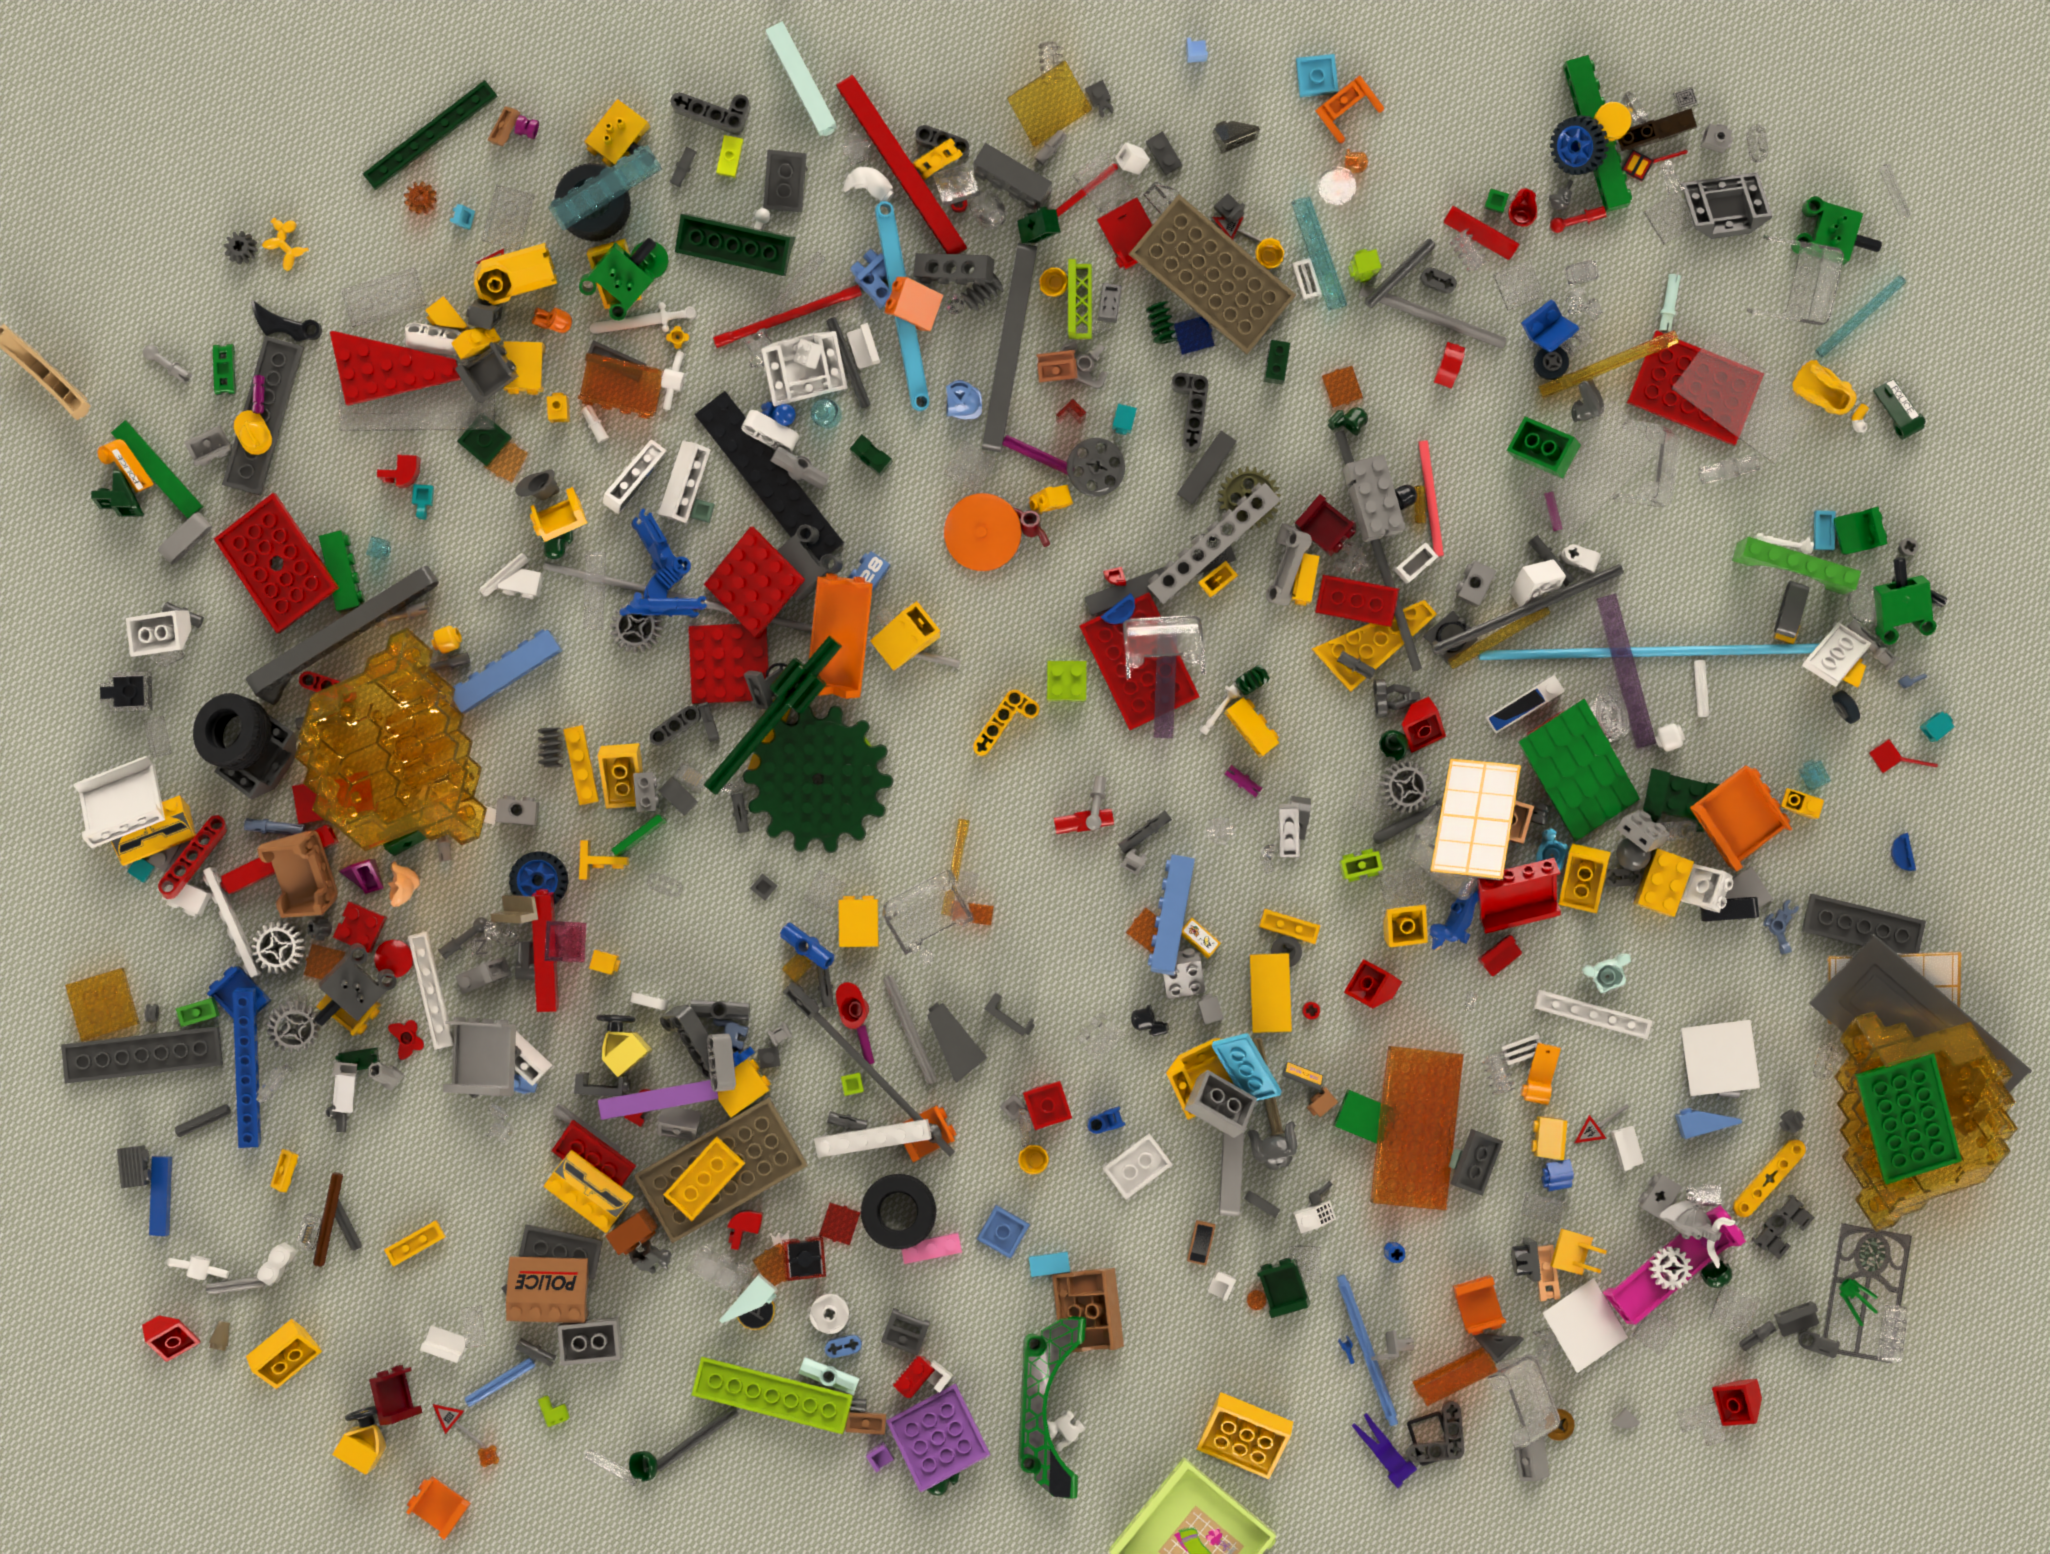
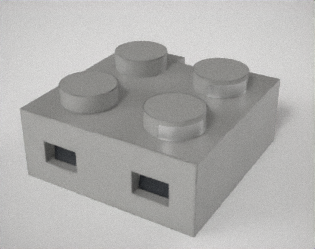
M1640 810L1624 816L1616 828L1646 853L1663 846L1670 835L1662 824H1655L1648 813Z

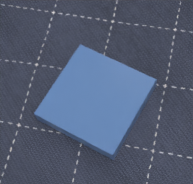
M995 1205L977 1240L1011 1259L1030 1224L1000 1206Z

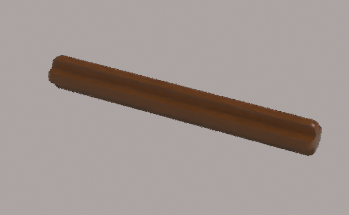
M334 1172L331 1175L313 1260V1264L318 1267H322L325 1264L341 1190L343 1174Z

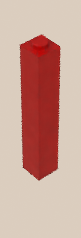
M326 824L314 830L319 834L324 850L339 843L331 825ZM257 858L220 876L222 879L220 883L225 892L235 894L274 875L275 871L272 862L264 863L260 858Z
M539 889L531 895L535 897L538 920L532 921L536 1012H556L559 1008L554 892H548L547 889Z

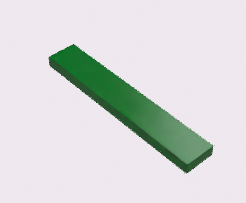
M124 420L111 432L116 439H121L127 444L145 472L187 519L204 507L127 420Z

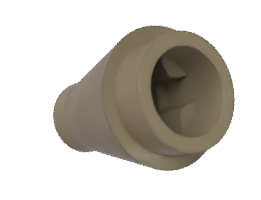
M218 1321L209 1340V1348L225 1351L229 1341L230 1323Z

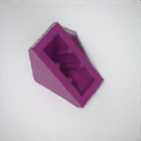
M375 859L364 860L338 871L360 887L365 894L384 888Z

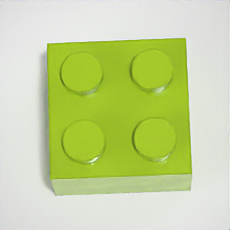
M1047 661V701L1086 702L1087 661Z

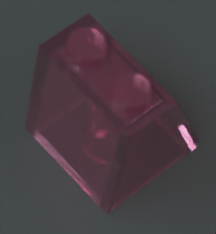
M546 921L544 961L584 963L587 923Z

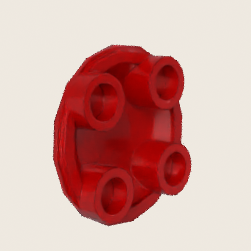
M392 939L379 945L375 952L374 962L379 972L383 969H390L394 972L395 977L398 978L405 975L412 968L413 957L411 949L401 940Z

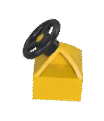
M375 1406L360 1409L345 1416L346 1421L358 1420L359 1426L351 1428L343 1435L332 1454L365 1475L375 1468L386 1449L384 1437L379 1427L375 1424L373 1415L377 1414Z

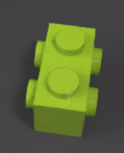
M1362 249L1355 252L1356 255L1353 256L1348 266L1350 277H1354L1355 282L1360 280L1361 283L1372 280L1371 277L1377 276L1382 268L1377 249L1370 251Z
M1371 848L1361 851L1362 855L1354 857V853L1343 855V860L1338 861L1343 880L1348 879L1349 882L1360 880L1359 876L1367 874V877L1379 875L1378 871L1383 870L1379 851L1373 852Z

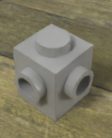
M1709 124L1705 129L1700 147L1723 153L1727 148L1731 147L1733 137H1730L1732 130L1727 129L1728 127L1722 124Z

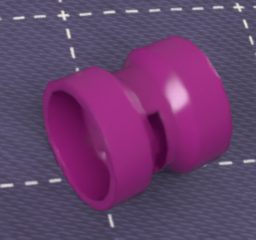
M519 115L514 133L517 135L524 134L530 139H535L539 129V121L535 119L528 120L525 116Z

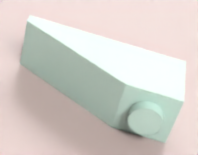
M759 1273L719 1321L724 1323L762 1307L766 1302L770 1304L777 1296L774 1293L777 1288Z

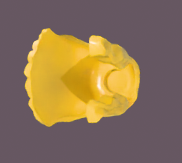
M1810 360L1803 365L1793 381V391L1796 396L1804 398L1809 403L1823 407L1826 412L1831 414L1843 415L1849 412L1857 399L1856 393L1849 382L1841 381L1830 369L1821 366L1817 360Z

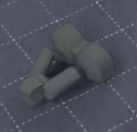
M1375 679L1373 681L1376 717H1386L1388 708L1399 710L1411 706V701L1420 699V692H1411L1410 687L1392 684L1387 687L1384 679ZM1394 691L1403 694V700L1396 703L1387 701V694Z

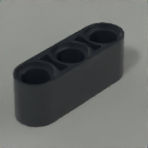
M1758 897L1727 899L1726 906L1723 909L1721 908L1720 913L1700 907L1701 921L1759 917Z

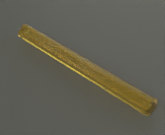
M1543 608L1520 618L1449 658V666L1452 669L1461 666L1550 614L1549 608Z

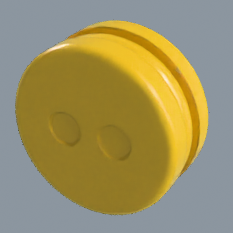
M1618 102L1604 104L1594 116V119L1599 121L1597 124H1602L1604 127L1602 131L1607 133L1604 137L1609 141H1615L1623 137L1631 126L1629 110Z

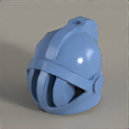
M956 380L946 385L947 417L952 416L967 420L976 419L982 414V396L979 389L963 380Z

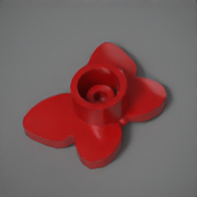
M414 1020L407 1021L405 1025L395 1023L388 1026L390 1033L400 1043L398 1049L400 1060L411 1056L413 1050H422L424 1048L423 1040L415 1034L418 1027Z

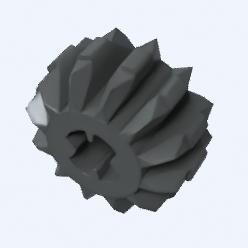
M240 231L238 236L236 232H233L232 239L230 237L226 238L229 243L224 244V247L227 249L225 255L230 256V261H236L237 264L241 265L243 260L248 264L249 257L255 259L252 253L258 252V249L254 247L257 241L252 240L251 234L245 235L244 231Z

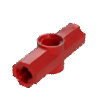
M1112 808L1099 810V817L1102 822L1100 827L1114 825ZM1091 810L1076 812L1074 815L1055 817L1056 834L1091 830L1086 825V819L1091 815Z

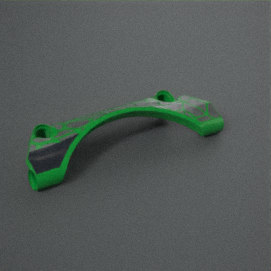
M1072 1316L1061 1318L1042 1329L1041 1336L1031 1333L1024 1338L1018 1464L1024 1472L1034 1473V1480L1053 1497L1074 1499L1078 1495V1475L1066 1466L1054 1448L1048 1430L1046 1408L1050 1386L1057 1370L1066 1357L1085 1340V1317ZM1032 1339L1038 1340V1345L1035 1348L1029 1347ZM1032 1458V1464L1029 1467H1024L1025 1459Z

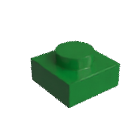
M1491 188L1484 208L1503 214L1509 194Z

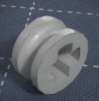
M1906 538L1899 543L1898 548L1902 555L1911 556L1918 551L1919 546L1915 539ZM1906 542L1908 543V545L1912 544L1913 548L1910 549L1911 552L1909 550H1905L1904 546L1907 545Z

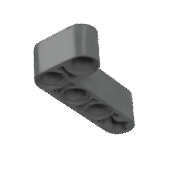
M680 92L672 95L670 101L675 113L732 134L742 132L751 109L748 98L742 94L734 96L729 109ZM682 100L684 105L680 104L678 107L676 103H680ZM739 102L746 103V106L743 109H738L736 107V105ZM696 107L703 108V111L699 114L693 112ZM715 113L721 114V118L719 120H713L711 119L712 115ZM732 120L739 121L736 127L730 126Z
M1177 373L1173 376L1171 382L1172 389L1177 393L1189 395L1182 447L1186 452L1193 453L1198 450L1201 443L1209 383L1207 378L1202 375ZM1183 379L1185 386H1176L1175 380ZM1200 381L1204 384L1205 388L1198 390L1195 388L1194 383ZM1194 400H1198L1201 402L1202 407L1195 409L1191 403ZM1192 419L1197 420L1199 427H1190L1189 421ZM1191 434H1195L1193 442L1196 444L1193 447H1190L1189 443H1187L1190 440Z
M689 1005L675 1006L660 1018V1023L665 1030L677 1032L701 1074L710 1080L707 1052L708 1033L695 1011Z

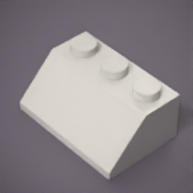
M175 610L126 618L130 657L182 650L191 632L189 611Z

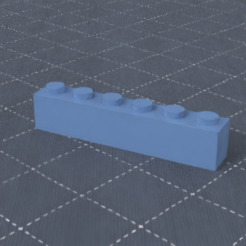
M544 629L534 634L535 638L529 642L528 640L521 642L515 651L512 652L510 650L501 656L502 659L498 662H490L481 673L475 672L468 677L469 680L464 684L460 682L453 686V691L449 694L461 713L466 714L562 652V648L551 631L548 629L546 631Z
M1172 854L1171 860L1166 862L1165 871L1168 872L1167 879L1163 878L1162 890H1165L1164 898L1160 897L1158 909L1162 910L1161 915L1156 916L1155 928H1158L1157 935H1153L1151 946L1155 948L1154 953L1149 954L1148 959L1151 972L1174 976L1195 858Z

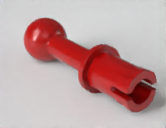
M1601 206L1591 210L1584 209V214L1567 219L1556 217L1550 222V228L1553 232L1560 233L1565 227L1584 221L1590 224L1592 221L1607 217L1605 208Z

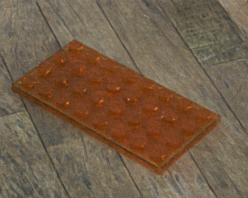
M1388 1046L1371 1203L1446 1210L1451 1171L1449 1164L1453 1153L1464 1054Z

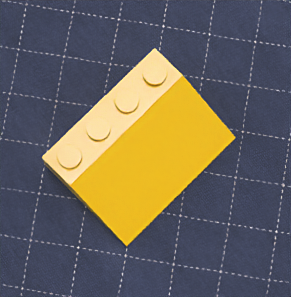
M1220 1392L1196 1450L1270 1479L1291 1437L1293 1421Z

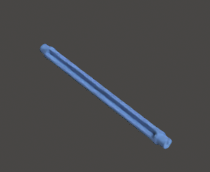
M1345 1274L1336 1277L1339 1283L1338 1287L1347 1307L1377 1395L1379 1396L1385 1418L1388 1419L1390 1426L1397 1425V1413L1395 1412L1377 1360H1371L1375 1353L1356 1305L1350 1283L1347 1281Z

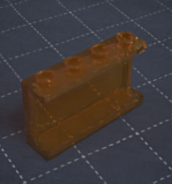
M586 353L585 361L587 362L581 392L577 399L582 400V403L586 405L601 404L600 408L612 410L613 407L620 409L619 412L631 415V412L639 413L638 417L650 419V416H656L662 388L663 369L596 353Z
M1480 1347L1412 1381L1420 1399L1426 1406H1429L1498 1370L1490 1354L1485 1353L1483 1347Z

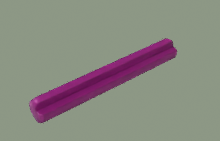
M1009 435L1005 436L1002 443L1004 446L1068 475L1067 462Z

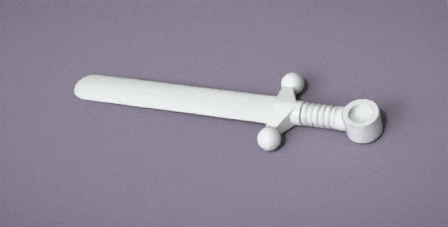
M660 302L658 307L661 312L626 317L619 321L595 322L590 325V331L593 334L662 323V331L668 332L669 326L667 324L669 320L686 317L694 319L697 312L693 307L689 306L685 310L667 313L665 311L666 304Z

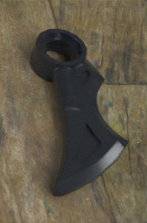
M254 300L251 302L255 318L266 336L276 332H283L289 334L298 342L308 339L316 340L322 334L321 325L314 320L309 319L300 323L278 316ZM309 325L316 326V332L313 335L307 334V327Z

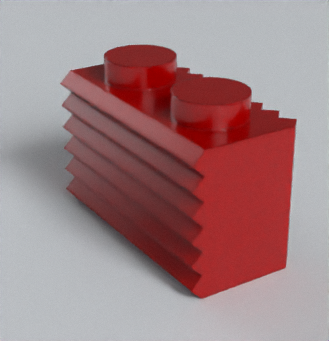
M916 1356L914 1362H911L909 1368L903 1371L904 1374L898 1377L893 1386L904 1397L912 1398L935 1369L931 1366L932 1363L924 1356Z

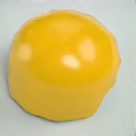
M1267 238L1257 245L1255 258L1266 269L1278 267L1283 261L1284 249L1279 240Z
M1054 267L1045 270L1039 278L1040 290L1049 297L1063 295L1068 287L1066 273L1062 269Z
M1028 1145L1020 1151L1018 1163L1023 1171L1035 1175L1047 1168L1049 1156L1041 1146Z

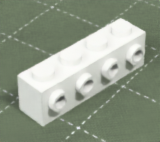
M682 441L658 515L673 521L687 523L711 451L710 449L697 443Z

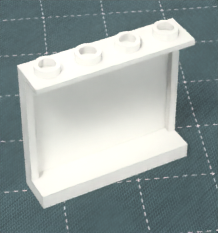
M147 756L73 784L79 792L86 831L82 832V838L90 848L165 820L156 769Z

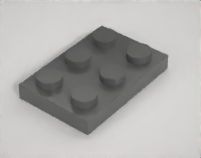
M767 150L764 209L792 212L803 211L807 153Z
M1471 1129L1450 1184L1483 1196L1503 1141Z

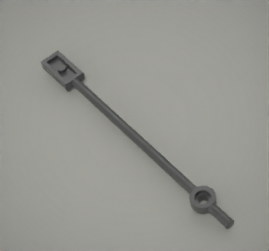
M792 981L783 993L809 1019L814 1018L914 1121L924 1120L818 1012L820 1008L813 998H809L799 984ZM929 1123L932 1137L929 1141L936 1143L951 1157L955 1151L942 1138L940 1127Z

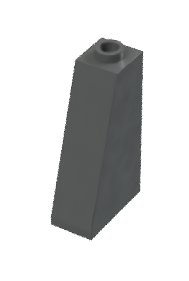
M935 1003L928 1009L930 1013L927 1016L951 1074L957 1083L983 1062L987 1056L944 1003L940 1005Z

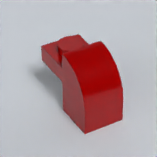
M1447 342L1436 371L1434 383L1452 389L1461 368L1466 348Z
M397 455V470L377 469V478L382 480L383 483H394V480H396V486L399 488L409 487L419 476L421 458L417 455Z
M744 1210L737 1213L730 1220L727 1228L735 1229L734 1232L731 1231L728 1243H732L731 1249H740L744 1231L755 1234L760 1232L764 1213Z

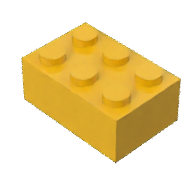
M1657 848L1651 851L1650 862L1645 868L1633 904L1669 917H1675L1694 861Z

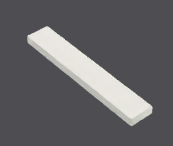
M426 931L409 935V944L434 1050L454 1046L450 1024H445V1021H449L429 933Z
M1538 990L1534 1009L1647 1040L1652 1025V1020Z

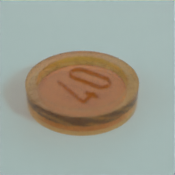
M1253 1290L1248 1294L1247 1304L1251 1309L1260 1310L1266 1305L1267 1299L1262 1291Z

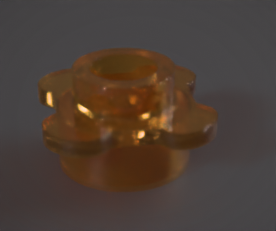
M490 1445L489 1448H480L477 1453L480 1456V1465L482 1467L498 1464L500 1459L496 1454V1446Z

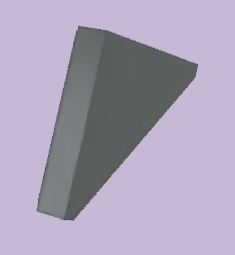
M1472 1335L1496 1363L1500 1362L1524 1340L1521 1336Z

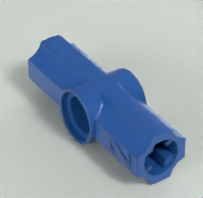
M787 923L782 928L780 937L792 945L799 955H805L822 969H827L832 965L834 954L820 945L817 938L808 936L792 923Z

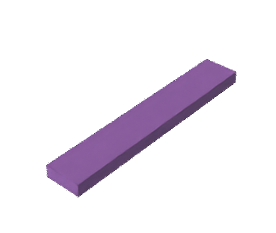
M706 1080L597 1101L600 1119L603 1120L719 1098L718 1092L712 1090L711 1081Z

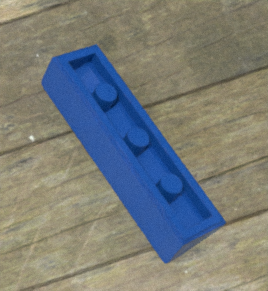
M152 1156L149 1235L166 1237L170 1233L172 1157Z

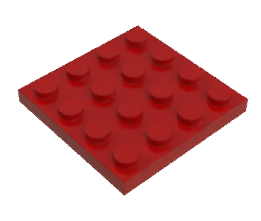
M749 527L704 585L754 637H759L805 579L755 527Z
M742 624L689 626L692 704L753 701L744 674L748 671H758L763 673L764 679L766 678V671L769 668L767 627L759 637H754Z

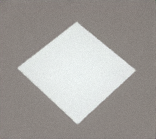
M1751 1020L1681 1028L1690 1096L1760 1088Z
M1594 1278L1543 1312L1545 1319L1577 1373L1628 1338Z

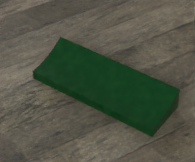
M686 213L680 215L675 253L786 276L796 237Z

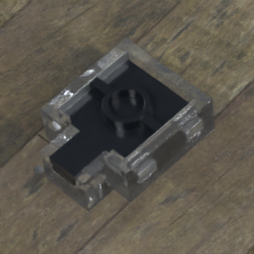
M152 672L108 673V683H100V703L109 704V712L113 713L153 711Z

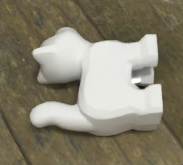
M1069 1409L1056 1421H1047L1050 1438L1055 1437L1058 1432L1064 1438L1057 1445L1056 1449L1059 1452L1064 1447L1070 1445L1078 1437V1434L1085 1429L1079 1419L1076 1420L1075 1425L1070 1422L1075 1416Z

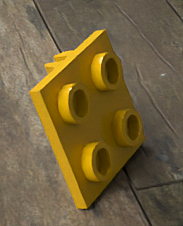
M1561 1228L1550 1266L1583 1275L1584 1268L1601 1273V1269L1584 1263L1589 1249L1606 1254L1607 1250L1592 1246L1593 1237Z

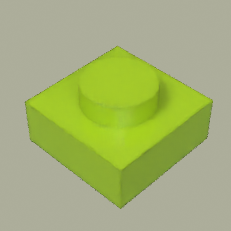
M860 1072L841 1076L845 1096L864 1092Z

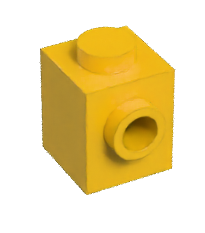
M552 393V396H547L548 420L551 423L570 422L569 398L564 393Z

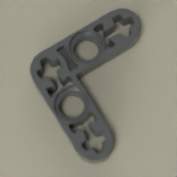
M1446 1401L1442 1406L1444 1441L1411 1444L1407 1448V1457L1411 1461L1421 1463L1455 1460L1463 1456L1465 1449L1462 1415L1458 1403ZM1450 1405L1456 1408V1411H1453V1418H1457L1458 1421L1451 1420L1447 1422V1419H1451V1414L1447 1412ZM1452 1424L1458 1426L1456 1435L1448 1433V1428ZM1449 1438H1459V1441L1455 1440L1456 1447L1460 1448L1456 1455L1450 1451L1454 1446L1452 1441L1449 1442ZM1433 1446L1440 1447L1441 1453L1437 1457H1433L1430 1453ZM1424 1447H1426L1428 1458H1425V1454H1418V1458H1415V1456L1411 1455V1452H1414L1415 1448L1418 1451H1425Z

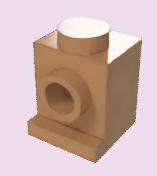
M1324 1086L1321 1088L1323 1092L1321 1094L1319 1092L1314 1094L1310 1098L1312 1102L1306 1107L1313 1116L1317 1114L1319 1117H1322L1338 1103Z

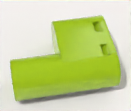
M548 1395L537 1399L547 1427L569 1419L565 1403L552 1407Z

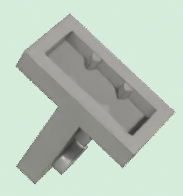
M505 957L480 964L478 967L455 977L462 994H465L512 974Z

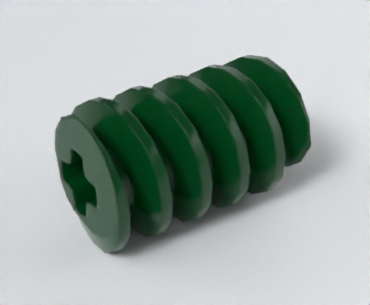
M1168 301L1158 302L1146 308V313L1150 314L1148 320L1153 321L1149 326L1154 328L1151 331V334L1156 336L1153 339L1154 343L1167 344L1178 340V338L1171 336L1176 333V330H1170L1174 323L1168 322L1172 315H1166L1171 310L1164 307V305L1169 303Z

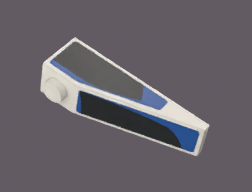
M651 439L604 493L603 504L619 514L667 450Z
M1553 675L1488 715L1485 719L1494 733L1497 734L1565 691L1556 676Z

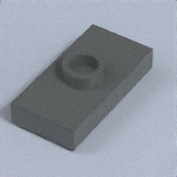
M1103 283L1097 321L1117 323L1122 285Z

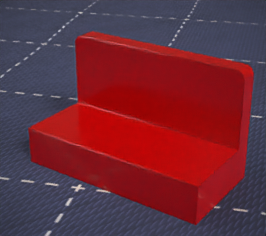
M1512 935L1504 937L1478 958L1491 976H1495L1522 954Z

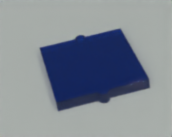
M1203 317L1174 324L1178 338L1177 342L1179 343L1182 355L1215 346L1211 334L1212 329Z

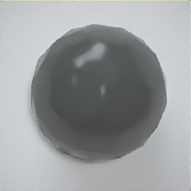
M1628 838L1621 841L1616 851L1619 864L1630 871H1639L1645 868L1652 856L1651 851L1646 853Z

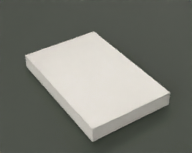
M1148 1133L1102 1169L1125 1200H1127L1173 1164L1150 1133Z

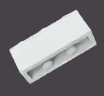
M516 1031L515 1046L521 1049V1054L515 1059V1070L533 1086L553 1065Z

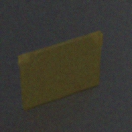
M1065 60L1007 97L1033 147H1036L1054 135L1058 130H1062L1092 110Z

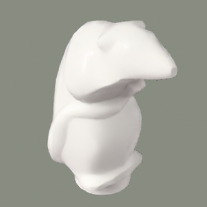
M857 167L845 179L844 192L849 191L852 187H855V189L865 188L871 196L880 200V202H889L894 195L893 187L889 180L873 168Z

